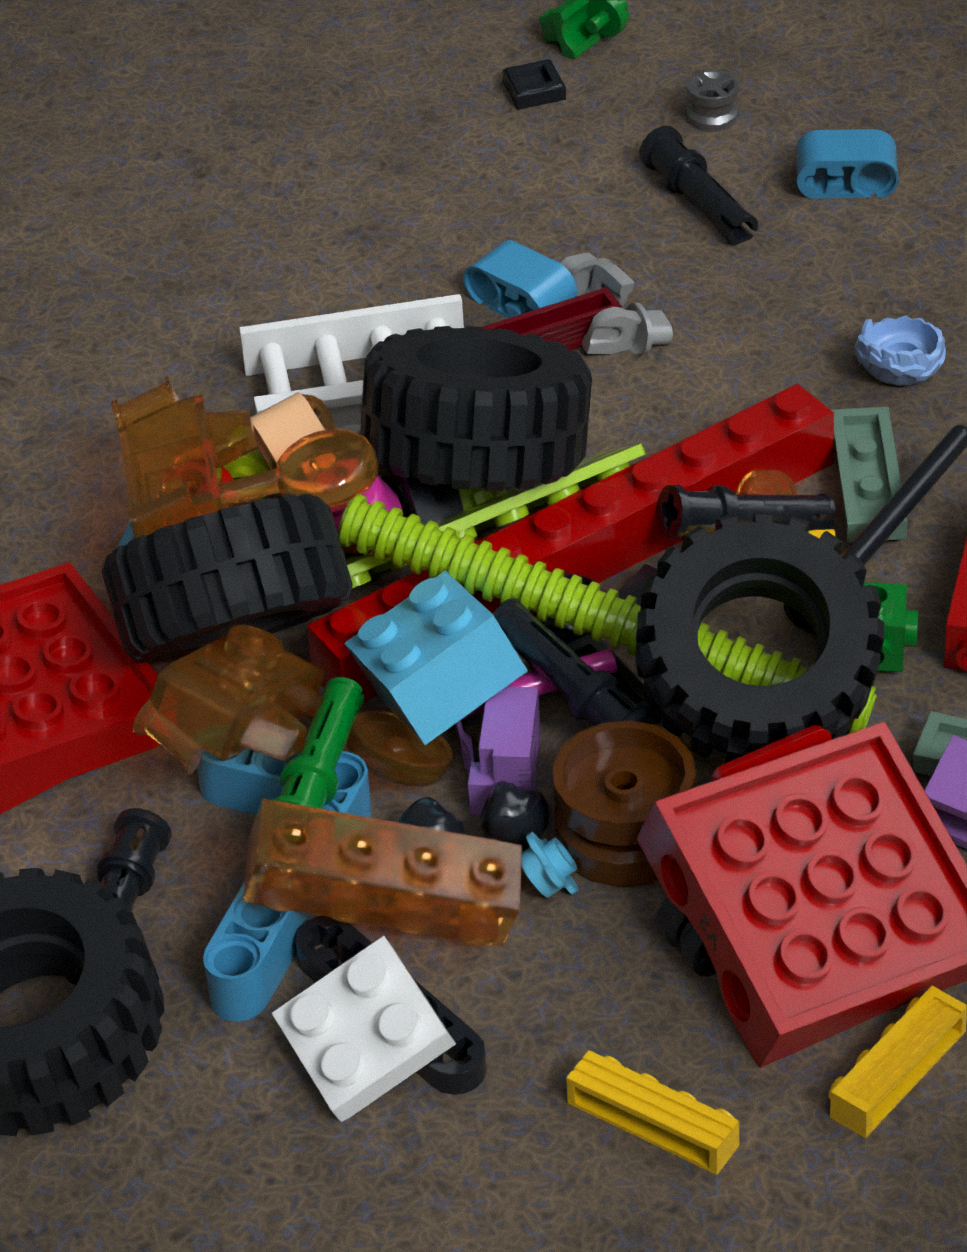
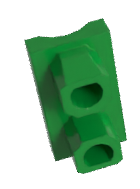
M566 0L557 8L549 9L539 16V23L546 42L560 44L564 57L576 59L603 37H614L626 28L627 19L630 18L626 0Z

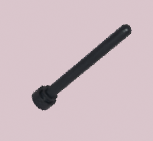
M956 425L945 435L841 555L844 560L850 555H856L864 566L966 449V426ZM784 604V611L790 621L795 626L816 636L806 619L796 610Z

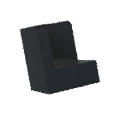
M394 473L381 476L382 480L397 494L402 506L403 517L408 518L411 514L421 517V523L426 525L429 521L440 523L443 519L464 510L458 489L452 488L451 485H429L420 483V480L417 478H403Z

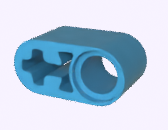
M814 130L803 135L796 144L797 186L800 192L810 199L871 197V194H877V197H887L897 188L899 175L896 144L894 139L882 130Z
M512 240L502 242L469 266L463 273L464 286L472 300L479 304L482 302L488 303L485 307L506 318L577 297L576 282L567 268L559 262Z

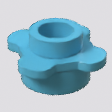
M534 832L529 833L526 839L530 847L519 854L518 859L533 885L547 898H550L562 888H566L572 895L576 893L578 886L571 874L577 870V866L565 846L557 838H553L550 841L545 838L541 840Z

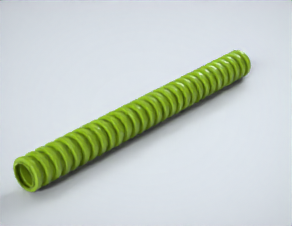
M357 494L349 501L338 529L341 546L349 547L352 543L356 544L357 551L367 554L369 550L375 551L376 559L384 561L387 557L393 558L394 566L402 568L405 563L409 564L411 572L420 574L425 570L428 571L429 578H435L442 572L447 571L459 584L465 585L464 588L472 595L477 590L483 592L482 598L484 600L492 601L496 597L501 599L500 605L506 600L515 597L529 611L536 612L537 619L546 622L548 618L555 619V626L563 629L567 624L573 626L574 634L582 635L584 631L591 633V640L600 642L602 638L610 640L609 647L618 649L621 645L628 647L627 653L635 656L637 618L641 608L640 605H637L636 597L628 595L625 600L618 597V590L610 588L605 593L600 591L601 585L592 581L589 586L582 584V577L578 575H573L571 579L564 577V570L555 568L553 572L547 571L546 563L537 561L535 565L528 564L527 556L519 554L515 559L510 557V550L506 548H500L496 552L492 550V543L483 541L480 545L475 544L474 536L465 534L462 538L456 537V530L447 527L444 532L440 531L438 523L434 521H429L424 525L421 523V517L411 514L408 518L403 517L402 509L393 507L390 511L385 510V503L377 500L372 505L368 504L367 496ZM701 623L699 626L698 645L703 655L719 672L735 681L754 686H772L794 680L809 670L801 666L802 660L793 657L792 661L789 662L783 659V652L775 650L771 655L764 652L765 646L757 643L752 648L746 645V638L738 636L736 641L728 639L727 631L719 630L715 634L709 632L710 625ZM872 686L868 702L859 718H852L848 726L849 734L866 728L877 698V694H875L876 687Z

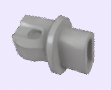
M591 253L573 255L562 260L560 264L567 268L576 282L577 296L607 287L622 308H625L628 295L632 292L635 282L617 267L615 261L606 258L597 259Z
M632 302L629 303L626 309L611 307L597 313L593 317L581 345L587 354H614L630 349L634 355L648 353L652 345H669L673 339V330L662 310H646L642 304Z

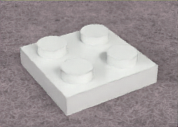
M385 936L376 940L272 1012V1015L331 1111L340 1122L349 1119L456 1045Z

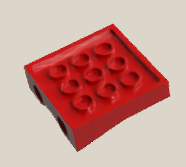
M70 562L0 585V814L69 778L148 751L180 737L178 700L148 662L139 663L124 651L115 619Z
M885 721L654 802L637 840L669 901L687 916L702 939L717 973L724 1005L759 1068L792 1055L882 1013L906 1005L915 997L920 998L931 986L942 991L967 981V864Z

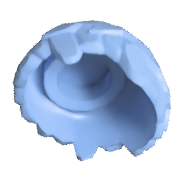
M906 315L896 319L887 317L875 323H872V319H866L861 334L858 336L854 346L856 358L869 374L881 382L897 386H908L926 381L927 378L935 375L942 366L946 355L945 338L942 336V331L933 324L925 322L922 318L911 319Z

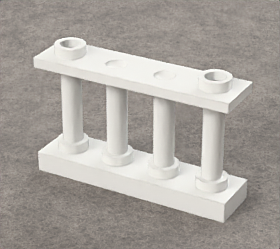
M460 294L239 327L245 374L248 376L264 373L269 395L254 397L256 414L299 392L313 409L332 442L361 438L363 380L347 382L342 361L366 358L379 341H384L386 337L395 333L404 335L407 330L418 328L431 330L437 326L464 328ZM320 365L325 386L291 391L287 369Z

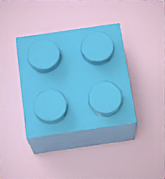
M447 571L442 572L435 578H429L413 588L408 598L387 613L377 615L366 621L359 629L358 634L344 643L379 698L424 745H427L528 671L494 615Z

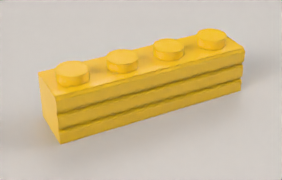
M931 986L920 998L915 997L909 1003L905 1014L895 1024L890 1023L884 1029L880 1040L872 1049H866L859 1055L855 1066L845 1077L840 1076L834 1081L828 1094L830 1099V1118L866 1138L966 1032L967 1005L934 986Z
M588 1050L582 1060L574 1067V1070L566 1077L568 1104L715 1175H718L739 1147V1120L735 1119L728 1111L720 1108H711L697 1101L688 1092H677L659 1083L656 1078L647 1073L639 1074L622 1066L617 1059L611 1056L603 1057Z

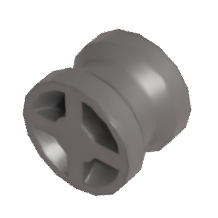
M704 70L692 75L687 81V97L691 101L687 107V121L690 125L698 130L707 132L721 131L733 126L738 120V106L734 102L738 96L737 79L732 74L721 70Z

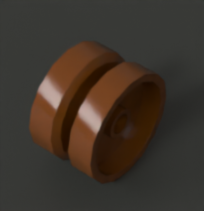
M632 720L605 722L578 732L560 748L552 766L556 838L565 846L577 866L576 872L591 881L622 887L645 885L658 880L637 837L655 801L696 787V772L692 753L679 737L657 725Z

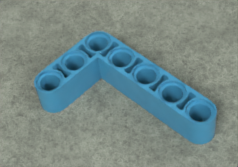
M231 723L213 724L202 729L196 735L193 742L201 795L206 801L215 805L264 817L270 801L281 793L280 775L285 764L299 755L305 741ZM347 751L342 752L335 768L339 787L334 799L324 805L321 813L324 826L318 839L310 844L296 845L289 844L278 839L275 835H271L205 948L203 963L211 1009L217 1016L225 1020L239 1022L252 1019L266 1008L297 953L295 936L298 929L306 921L317 917L368 826L372 816L368 769L366 762L360 756ZM304 818L301 825L302 827L304 826L307 818Z

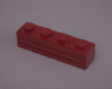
M605 287L483 326L482 329L498 330L500 328L514 330V333L523 335L534 334L543 337L545 341H557L564 344L569 351L582 347L581 343L584 335L587 334L593 317L597 313L607 308H622V306L609 289Z

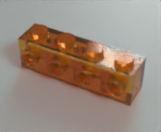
M262 798L248 838L243 902L265 905L277 911L294 910L328 916L345 923L362 922L397 928L408 934L425 933L463 940L471 945H504L520 911L522 845Z

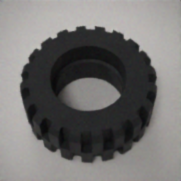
M437 326L431 330H423L421 328L407 330L404 335L395 333L386 337L384 341H379L364 361L360 441L369 457L373 458L374 462L381 468H391L395 475L403 478H417L420 480V483L429 485L444 484L451 485L454 489L469 490V487L485 488L486 491H503V488L516 487L519 490L533 488L537 483L547 485L557 482L561 476L567 477L573 473L586 454L592 386L591 371L581 355L575 350L568 351L564 344L557 341L548 342L543 337L530 333L523 335L514 333V330L500 328L498 330L482 329L479 326H466V328Z
M293 494L275 499L257 500L241 506L235 505L220 509L207 515L202 514L175 525H168L155 530L154 533L135 538L129 541L127 545L117 547L111 554L106 556L102 568L103 579L124 651L139 663L159 662L171 658L187 657L201 652L205 653L228 645L246 642L259 636L269 635L292 625L301 624L313 617L332 611V608L345 604L349 599L353 585L330 506L317 495L313 496L312 494H302L299 496Z
M754 512L752 522L739 523L736 514L716 518L714 532L707 534L704 527L698 526L683 535L682 550L669 548L657 562L656 576L648 577L642 592L641 608L637 618L635 653L637 676L644 680L643 695L651 710L661 709L663 712L662 726L677 737H680L685 732L691 737L690 750L706 759L709 757L712 749L726 753L725 763L814 725L826 729L830 732L832 740L847 733L850 720L852 718L858 719L868 702L881 660L880 654L884 643V621L878 618L881 601L876 586H864L867 569L856 555H850L845 560L840 556L842 541L828 531H825L820 538L808 533L810 522L792 516L789 525L773 523V512ZM742 597L774 599L796 610L810 624L819 642L818 656L814 665L808 671L789 682L772 686H754L740 683L719 672L705 658L698 645L700 623L716 607Z
M27 868L19 869V876L5 878L4 874L0 872V994L17 983L40 976L60 975L79 980L71 994L58 1007L46 1015L25 1024L0 1027V1135L17 1136L18 1129L29 1128L32 1135L54 1132V1124L70 1120L74 1126L91 1118L89 1110L103 1102L108 1107L123 1095L124 1089L122 1084L127 1079L135 1082L149 1063L145 1050L153 1051L156 1048L163 1029L160 1018L165 1012L164 995L143 933L137 925L133 912L123 900L114 898L111 890L99 882L88 879L83 884L79 874L55 869L53 876H46L43 869Z

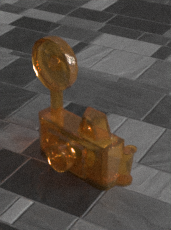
M168 376L165 377V383L122 404H119L118 400L111 401L114 418L118 427L129 498L127 511L136 538L154 533L155 530L168 525L184 522L189 518L214 513L220 509L279 492L282 496L293 494L295 496L302 494L317 495L330 508H336L348 503L357 494H363L370 489L378 476L379 462L376 452L368 439L352 430L334 428L316 431L298 439L286 448L279 458L275 469L224 483L221 467L259 448L248 410L208 413L202 394L179 400Z
M249 625L232 626L227 635L176 660L160 673L150 699L141 707L135 718L133 732L139 736L147 733L185 765L184 772L187 775L192 774L197 768L205 750L224 761L246 748L285 761L300 752L303 747L307 727L297 719L304 714L312 719L314 718L323 696L318 691L325 672L323 669L284 649L280 640L267 631ZM369 710L358 713L346 742L348 751L360 756L366 762L370 773L391 783L404 786L426 787L438 783L447 772L453 758L451 746L441 735L427 745H424L395 713L387 711Z

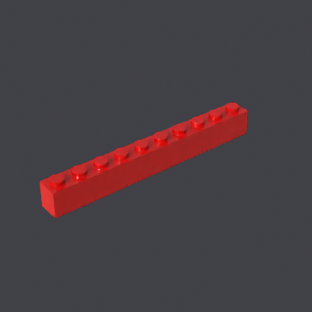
M797 383L475 542V544L480 545L483 541L492 543V550L496 552L500 548H506L510 550V557L516 559L519 554L527 556L528 564L535 565L537 561L546 563L547 571L553 572L555 568L564 570L565 573L587 576L600 583L683 541V536L679 539L666 538L658 526L657 503L659 495L666 485H681L686 491H707L712 485H725L732 489L735 494L774 495L833 465L834 412ZM423 570L420 574L412 573L307 625L312 676L323 688L332 678L345 677L355 681L362 687L361 694L365 696L363 702L378 695L344 643L358 634L359 629L366 621L377 615L387 613L408 598L415 586L429 579L428 571ZM477 590L472 596L493 614L500 606L501 599L494 597L492 601L484 600L482 598L483 592ZM530 611L533 616L537 614L534 611Z

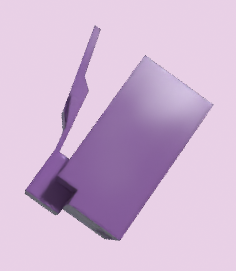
M507 686L485 702L479 744L480 762H474L472 738L464 732L461 720L454 724L464 768L469 774L470 814H481L488 795L499 781H507L515 784L517 787L527 788L535 792L541 747L538 687Z

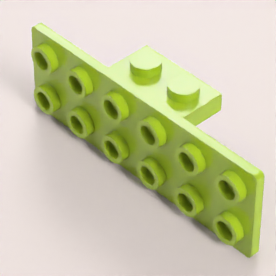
M642 443L601 452L582 460L573 473L567 477L561 476L557 482L547 485L537 483L533 488L519 490L513 488L508 491L506 488H503V491H486L485 488L469 487V490L458 489L464 510L443 519L442 522L438 523L439 530L444 532L447 527L456 530V537L462 538L465 534L476 537L478 536L476 531L493 525L499 527L529 515V509L543 504L552 505L580 491L579 488L594 484L629 467V461L646 453ZM375 551L363 555L354 554L345 558L353 583L352 588L372 580L369 569H371L372 574H376L387 569L393 571L401 567L394 566L393 558L387 557L384 561L376 559Z

